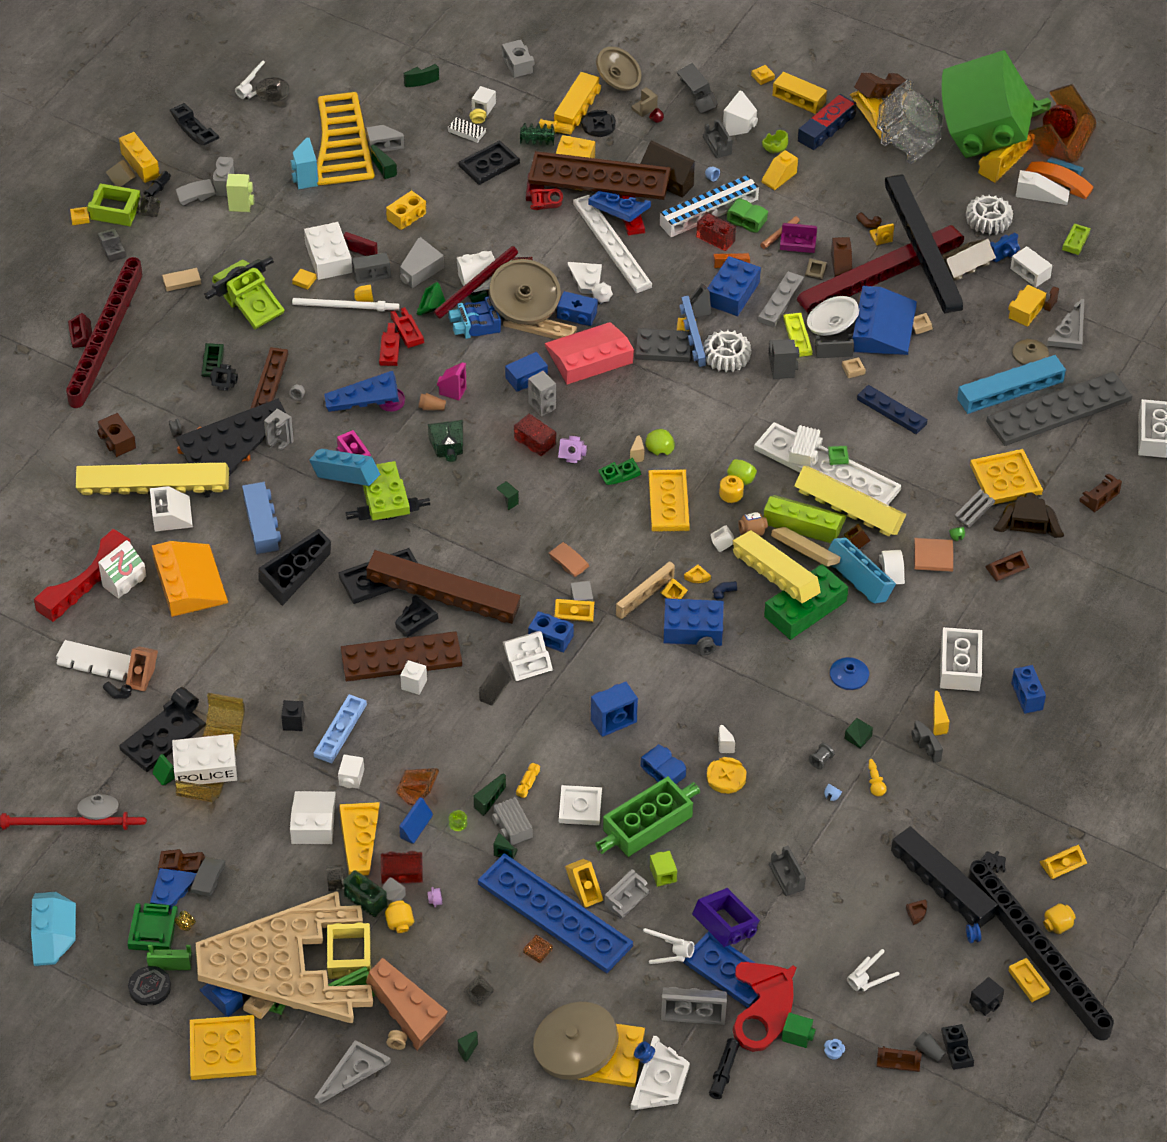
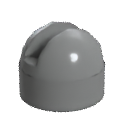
M298 384L292 386L289 391L290 397L294 400H301L305 394L304 387Z

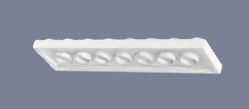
M773 422L755 443L754 450L799 473L803 468L802 465L789 463V452L796 433ZM821 446L820 449L817 448L816 450L818 455L816 462L812 461V468L887 505L891 503L901 490L900 484L850 459L848 464L830 465L828 449Z

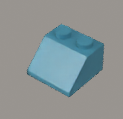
M306 138L295 149L293 160H290L291 168L294 170L292 180L293 183H297L298 189L319 186L317 185V160L310 138Z

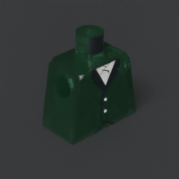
M463 420L428 424V438L437 457H446L448 462H454L457 460V455L463 454Z

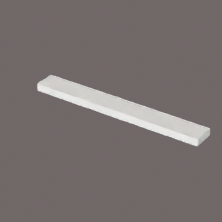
M586 195L574 199L573 205L635 293L652 288L651 281L601 211L588 205V198L590 196Z

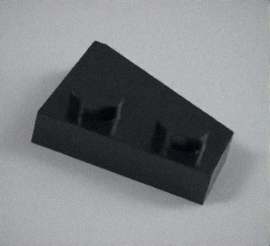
M414 595L411 605L405 607L403 614L398 617L395 625L401 633L409 637L437 620L438 613L417 595Z

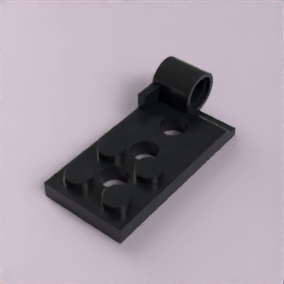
M178 688L171 696V700L163 705L164 711L120 744V751L148 772L156 765L161 754L167 757L173 752L172 740L189 739L206 726V723L193 713L198 706L199 699L186 688ZM174 722H182L180 726L173 725ZM161 733L168 734L166 737H158ZM145 745L153 746L151 749H143Z

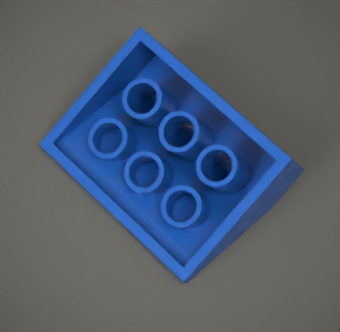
M863 286L859 302V314L856 318L853 333L854 352L908 355L917 301L882 287Z

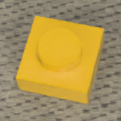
M766 65L751 72V76L760 85L775 78V74Z

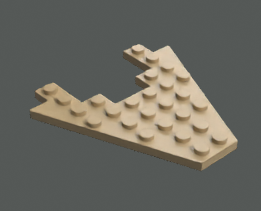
M333 892L196 942L198 981L287 1005L293 1009H301L347 1023H353L354 1007H373L371 985L328 986L327 970L305 971L303 945L322 944V928H327V925L363 923L361 905L340 906L339 893Z

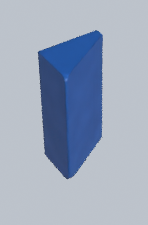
M418 798L399 826L400 838L412 844L415 843L433 816L432 811L423 798Z

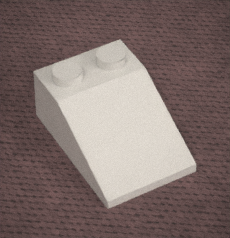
M295 791L290 822L291 844L333 843L336 792Z

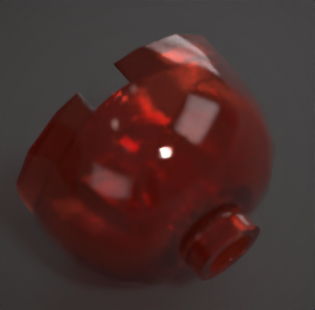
M1067 104L1052 106L1043 117L1045 131L1047 133L1050 132L1053 135L1052 137L1057 139L1068 138L1078 125L1076 111Z

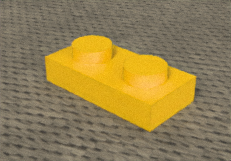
M1027 958L1009 966V973L1031 1002L1050 993V988Z

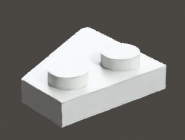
M568 262V270L571 271L573 280L578 285L580 293L592 294L591 290L595 284H600L602 264Z

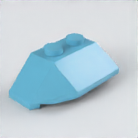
M57 892L35 893L32 898L31 938L34 966L56 964L59 958L76 941V903Z

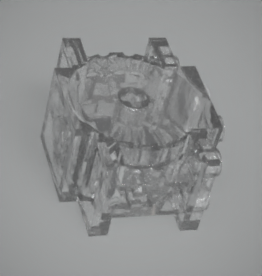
M907 79L879 105L877 129L882 131L880 143L885 147L891 143L901 151L907 152L906 161L912 165L915 161L920 160L925 153L931 151L935 143L940 141L943 115L938 112L939 100L935 97L930 100L924 98V95L913 90L914 82Z

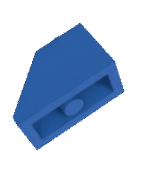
M208 983L200 989V992L226 1017H229L244 1006L242 993Z

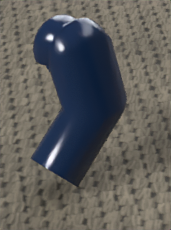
M723 582L717 585L712 591L714 599H723V592L737 591V582Z

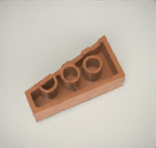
M384 958L370 970L366 980L367 985H371L373 993L386 1006L390 1016L398 1022L402 1032L410 1038L414 1048L418 1051L442 1025L448 1011Z

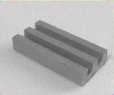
M980 489L955 514V517L970 528L995 503V500ZM985 501H987V502L978 510V508H979ZM973 513H975L969 521H966Z

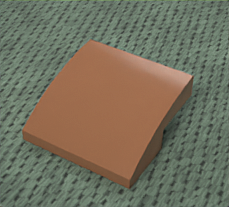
M914 539V568L916 570L953 572V540Z

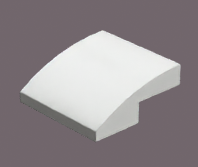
M541 631L503 642L515 681L553 670Z

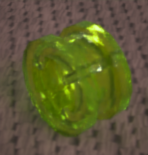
M457 810L449 815V826L452 830L462 831L467 827V815L465 812ZM457 819H461L462 822L459 821V823H456L455 820L457 821Z

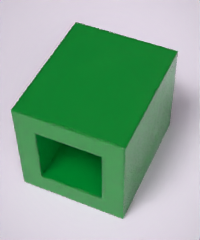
M788 1013L783 1028L782 1041L807 1048L809 1040L813 1041L816 1029L813 1028L814 1019Z

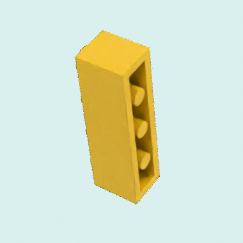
M580 72L555 111L554 122L558 120L559 123L571 124L574 131L575 127L579 126L582 116L586 115L589 105L593 104L596 94L600 93V77Z

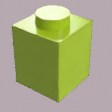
M657 852L654 855H650V869L656 886L677 882V868L671 852Z

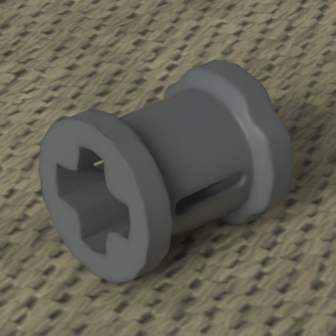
M821 743L819 749L814 754L809 755V762L817 769H822L824 763L829 758L834 757L835 752L828 744Z

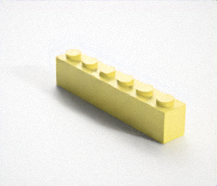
M803 466L794 485L799 488L798 492L806 496L811 494L815 496L816 501L822 504L827 502L831 504L832 509L838 512L843 510L848 513V517L854 520L859 518L868 527L874 528L876 526L880 528V533L887 536L891 534L897 535L906 517L905 513L810 466Z
M752 530L732 540L734 545L733 552L738 559L740 558L749 567L751 566L770 582L779 586L782 591H786L793 599L804 603L821 593L817 576Z

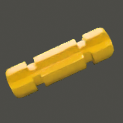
M531 763L520 782L521 785L516 789L518 797L525 798L527 796L528 790H530L536 779L535 776L540 772L538 764Z

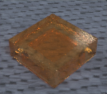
M535 935L523 948V953L541 963L552 951L553 945Z

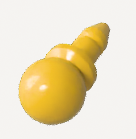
M869 759V770L872 778L869 780V783H871V793L875 796H883L886 793V785L882 782L883 777H879L873 759Z

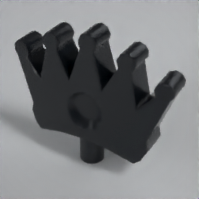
M987 851L980 859L990 865L992 870L996 867V873L999 872L1000 868H1002V872L1006 870V858L998 856L999 851H996L995 854Z

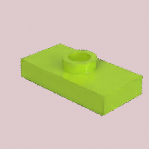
M1074 223L1063 244L1062 250L1079 255L1090 234L1091 228Z

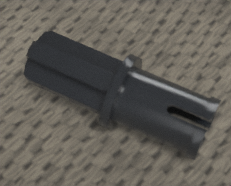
M163 171L157 179L152 181L150 187L144 191L145 197L152 200L159 191L164 189V185L170 180L171 174Z

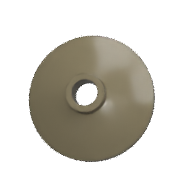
M1033 339L1017 342L1012 352L1014 359L1022 365L1049 356L1048 348L1042 342Z

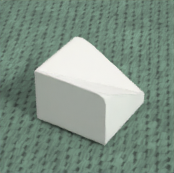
M727 525L713 532L711 539L717 550L722 552L733 545L732 540H734V536Z
M720 725L718 733L719 752L734 753V737L723 725Z

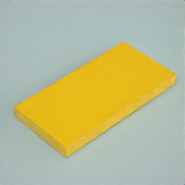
M649 470L651 530L689 531L686 470Z

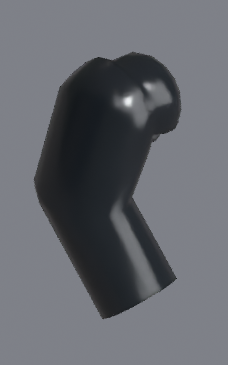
M109 681L103 685V689L114 699H127L131 696L132 688L130 685L126 684L122 685L121 688H116Z

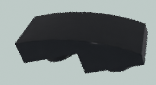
M963 1025L942 1027L944 1044L953 1070L973 1067L974 1059L968 1046V1037Z

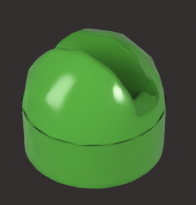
M964 527L949 530L950 536L954 541H958V537L960 540H963L965 537Z

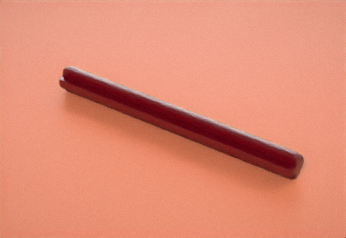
M514 246L506 250L434 311L436 317L441 319L458 303L488 280L501 265L513 259L518 254V250Z

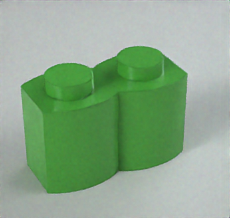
M736 199L727 212V221L733 225L742 226L750 232L758 233L767 221L768 211L761 206L752 205L747 200Z

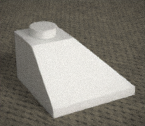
M739 91L724 109L723 126L729 136L748 133L758 122L756 108L742 91Z

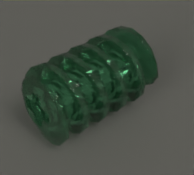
M526 122L523 123V126L520 128V144H522L523 139H525L526 144H529V141L532 140L533 145L536 144L537 140L542 145L545 140L547 146L550 144V141H552L554 146L555 129L553 124L548 129L545 123L543 128L540 127L539 123H537L536 128H534L533 123H530L529 127H527Z

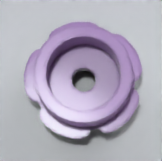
M432 887L431 891L428 892L429 904H433L434 907L442 905L440 888L434 889Z

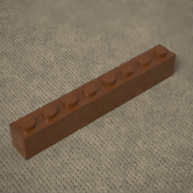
M374 550L367 566V579L375 583L380 582L391 588H399L410 594H418L430 600L434 599L443 602L446 605L460 607L465 611L476 612L484 617L498 619L503 623L513 624L520 606L521 595Z

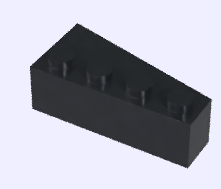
M320 529L316 530L259 567L258 581L283 606L331 554V541Z

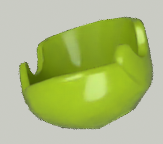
M777 130L775 135L768 133L766 138L762 140L763 148L770 153L783 152L788 145V133L783 130Z
M656 429L647 435L645 445L648 451L657 456L660 453L669 455L674 450L675 442L669 431Z
M737 459L731 462L727 470L728 476L739 477L743 481L744 486L749 485L757 473L753 465Z

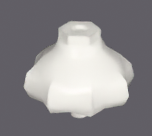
M604 282L595 284L591 290L593 298L598 299L600 304L609 302L613 295L611 286Z

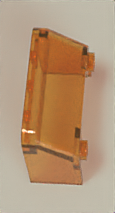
M1073 84L1049 92L1058 105L1055 111V118L1060 123L1057 131H1055L1051 124L1029 130L1028 134L1043 155L1072 163L1079 160L1096 127V119Z

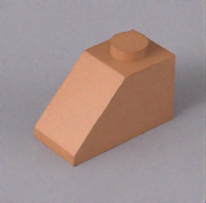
M140 646L132 649L126 684L130 685L132 689L146 690L155 670L158 650Z

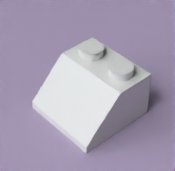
M482 251L477 254H466L457 257L458 276L463 286L495 260L491 251ZM492 276L473 292L489 289Z

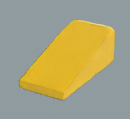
M935 691L933 702V734L936 736L947 734L949 729V719L938 691Z

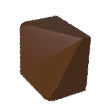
M860 524L844 533L845 538L858 549L871 541Z

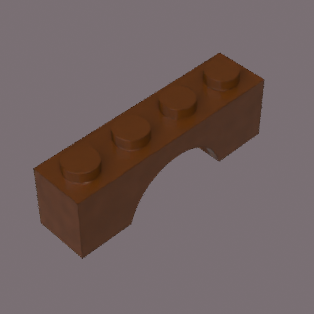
M861 73L854 88L868 98H905L909 94L912 84L898 73H889L886 79H882L872 73Z

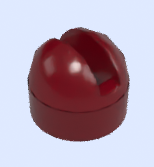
M655 108L650 113L649 118L653 122L659 123L664 119V114L659 108Z

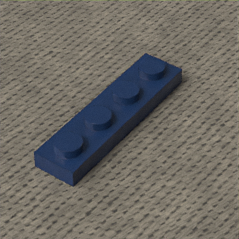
M867 385L857 395L858 401L914 434H917L927 425L928 419L870 385Z

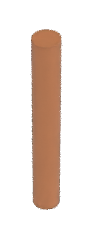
M795 216L787 223L797 224L800 222V219ZM782 227L764 240L760 246L766 249L780 238Z

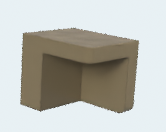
M647 87L642 89L641 101L632 105V110L641 117H644L657 108L658 96Z
M124 160L106 171L109 178L118 187H122L136 177Z

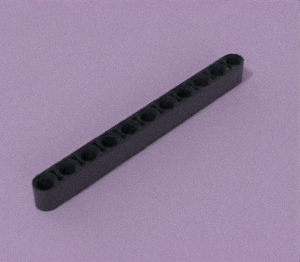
M904 175L885 177L886 191L943 313L962 311V297Z
M982 860L973 861L970 865L968 878L998 904L997 918L1090 1033L1098 1040H1107L1111 1035L1114 1025L1112 1016L989 865Z

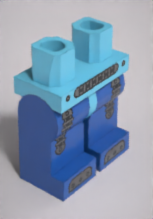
M485 297V301L476 303H458L457 309L448 312L450 323L457 322L453 323L454 334H464L465 339L471 338V336L500 333L501 331L500 316L494 309L489 297Z

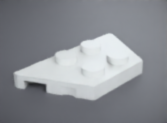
M653 1036L650 1045L655 1048V1054L643 1066L631 1103V1110L678 1104L690 1063L683 1057L678 1056L671 1047L667 1048L659 1042L660 1039L657 1036Z

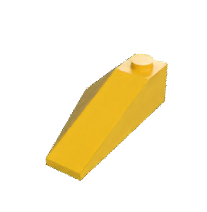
M1031 133L1026 141L993 150L986 157L983 156L978 164L980 166L978 173L996 183L1033 146L1036 134Z

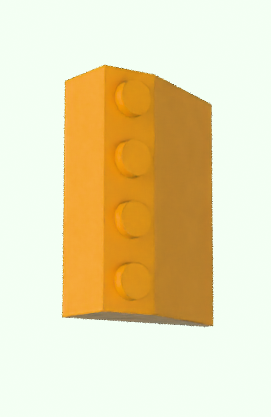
M168 541L152 545L154 562L172 617L228 603L209 544Z

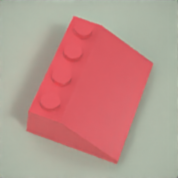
M611 322L545 343L546 349L566 384L633 363L634 349L628 338Z

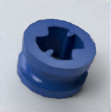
M974 923L973 926L970 924L966 925V935L969 943H973L974 940L977 942L981 941V931L978 923Z
M646 1041L641 1042L634 1051V1057L644 1064L648 1063L655 1054V1048Z

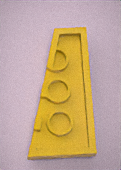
M380 802L339 805L349 876L369 875Z

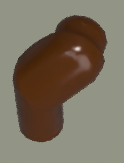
M862 212L856 216V219L866 228L877 229L881 226L882 219L878 216H874L873 220L868 219Z

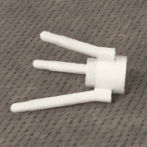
M262 61L235 88L239 98L244 99L247 97L250 99L270 89L267 86L251 92L253 88L249 83L265 61Z
M646 928L643 929L645 933L665 939V942L673 944V953L677 955L675 957L649 960V964L673 961L684 962L685 958L693 956L694 943L692 941L674 938Z
M881 949L871 959L869 956L866 957L857 969L847 977L849 985L855 991L861 989L865 992L868 988L900 974L895 972L868 983L869 976L865 971L884 953V949Z

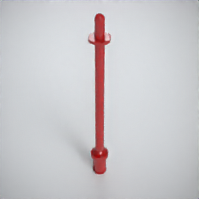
M127 812L123 813V817H108L98 820L84 817H10L7 813L0 815V827L2 830L7 829L10 825H122L123 829L127 830L128 825H145L147 822L145 817H128Z

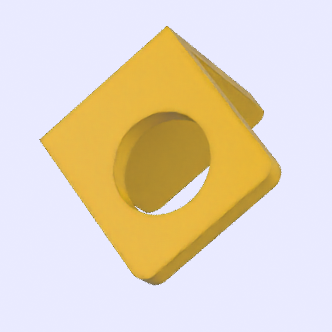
M893 223L870 230L869 233L876 246L893 242Z

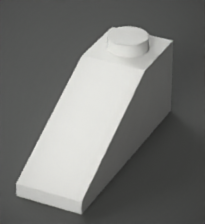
M1020 170L1016 197L1067 205L1069 190L1039 173Z

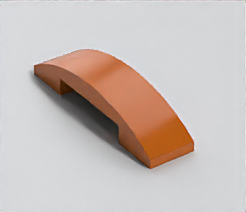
M1036 161L1031 162L1025 170L1039 173L1051 181L1071 188V194L1085 200L1093 190V186L1082 176L1057 164Z

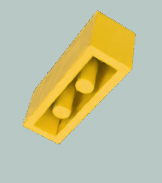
M783 72L773 83L772 96L817 114L826 103L827 90Z
M135 132L119 138L121 154L144 183L160 176L158 161Z

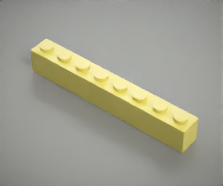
M226 463L76 467V489L82 495H92L93 493L110 495L111 492H118L124 495L130 494V492L148 494L150 488L167 486L182 493L191 490L196 493H203L204 490L223 492V490L229 489V467Z

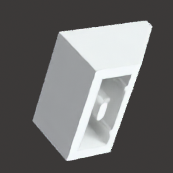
M169 486L150 488L155 532L193 527L190 497Z

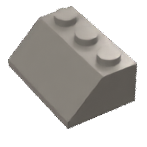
M663 987L661 1021L725 1025L727 992L700 990L697 988Z

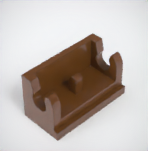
M1111 474L1105 475L1111 483L1106 479L1102 480L1090 492H1083L1084 496L1080 497L1079 501L1095 513L1120 494L1122 484L1120 479H1116Z

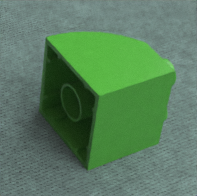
M1005 50L943 69L942 101L949 133L965 158L1027 140L1035 99Z

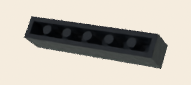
M911 826L893 838L891 847L893 855L901 859L910 871L915 872L921 877V880L926 885L932 887L940 898H944L950 904L953 910L958 911L964 916L970 925L978 923L981 928L996 916L998 904Z

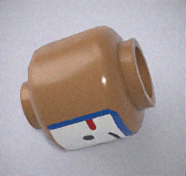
M759 512L744 514L738 522L741 535L752 530L757 535L763 536L765 529L768 528L767 519L763 518Z

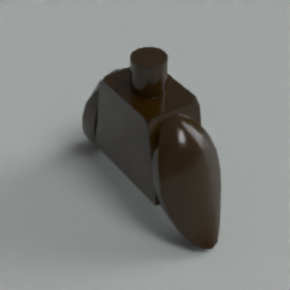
M1028 492L1025 494V497H1018L1016 502L1008 504L998 523L993 528L994 531L1005 532L1009 527L1011 531L1046 534L1047 531L1054 538L1064 537L1054 510L1050 506L1045 505L1044 499L1036 498V495L1032 492Z

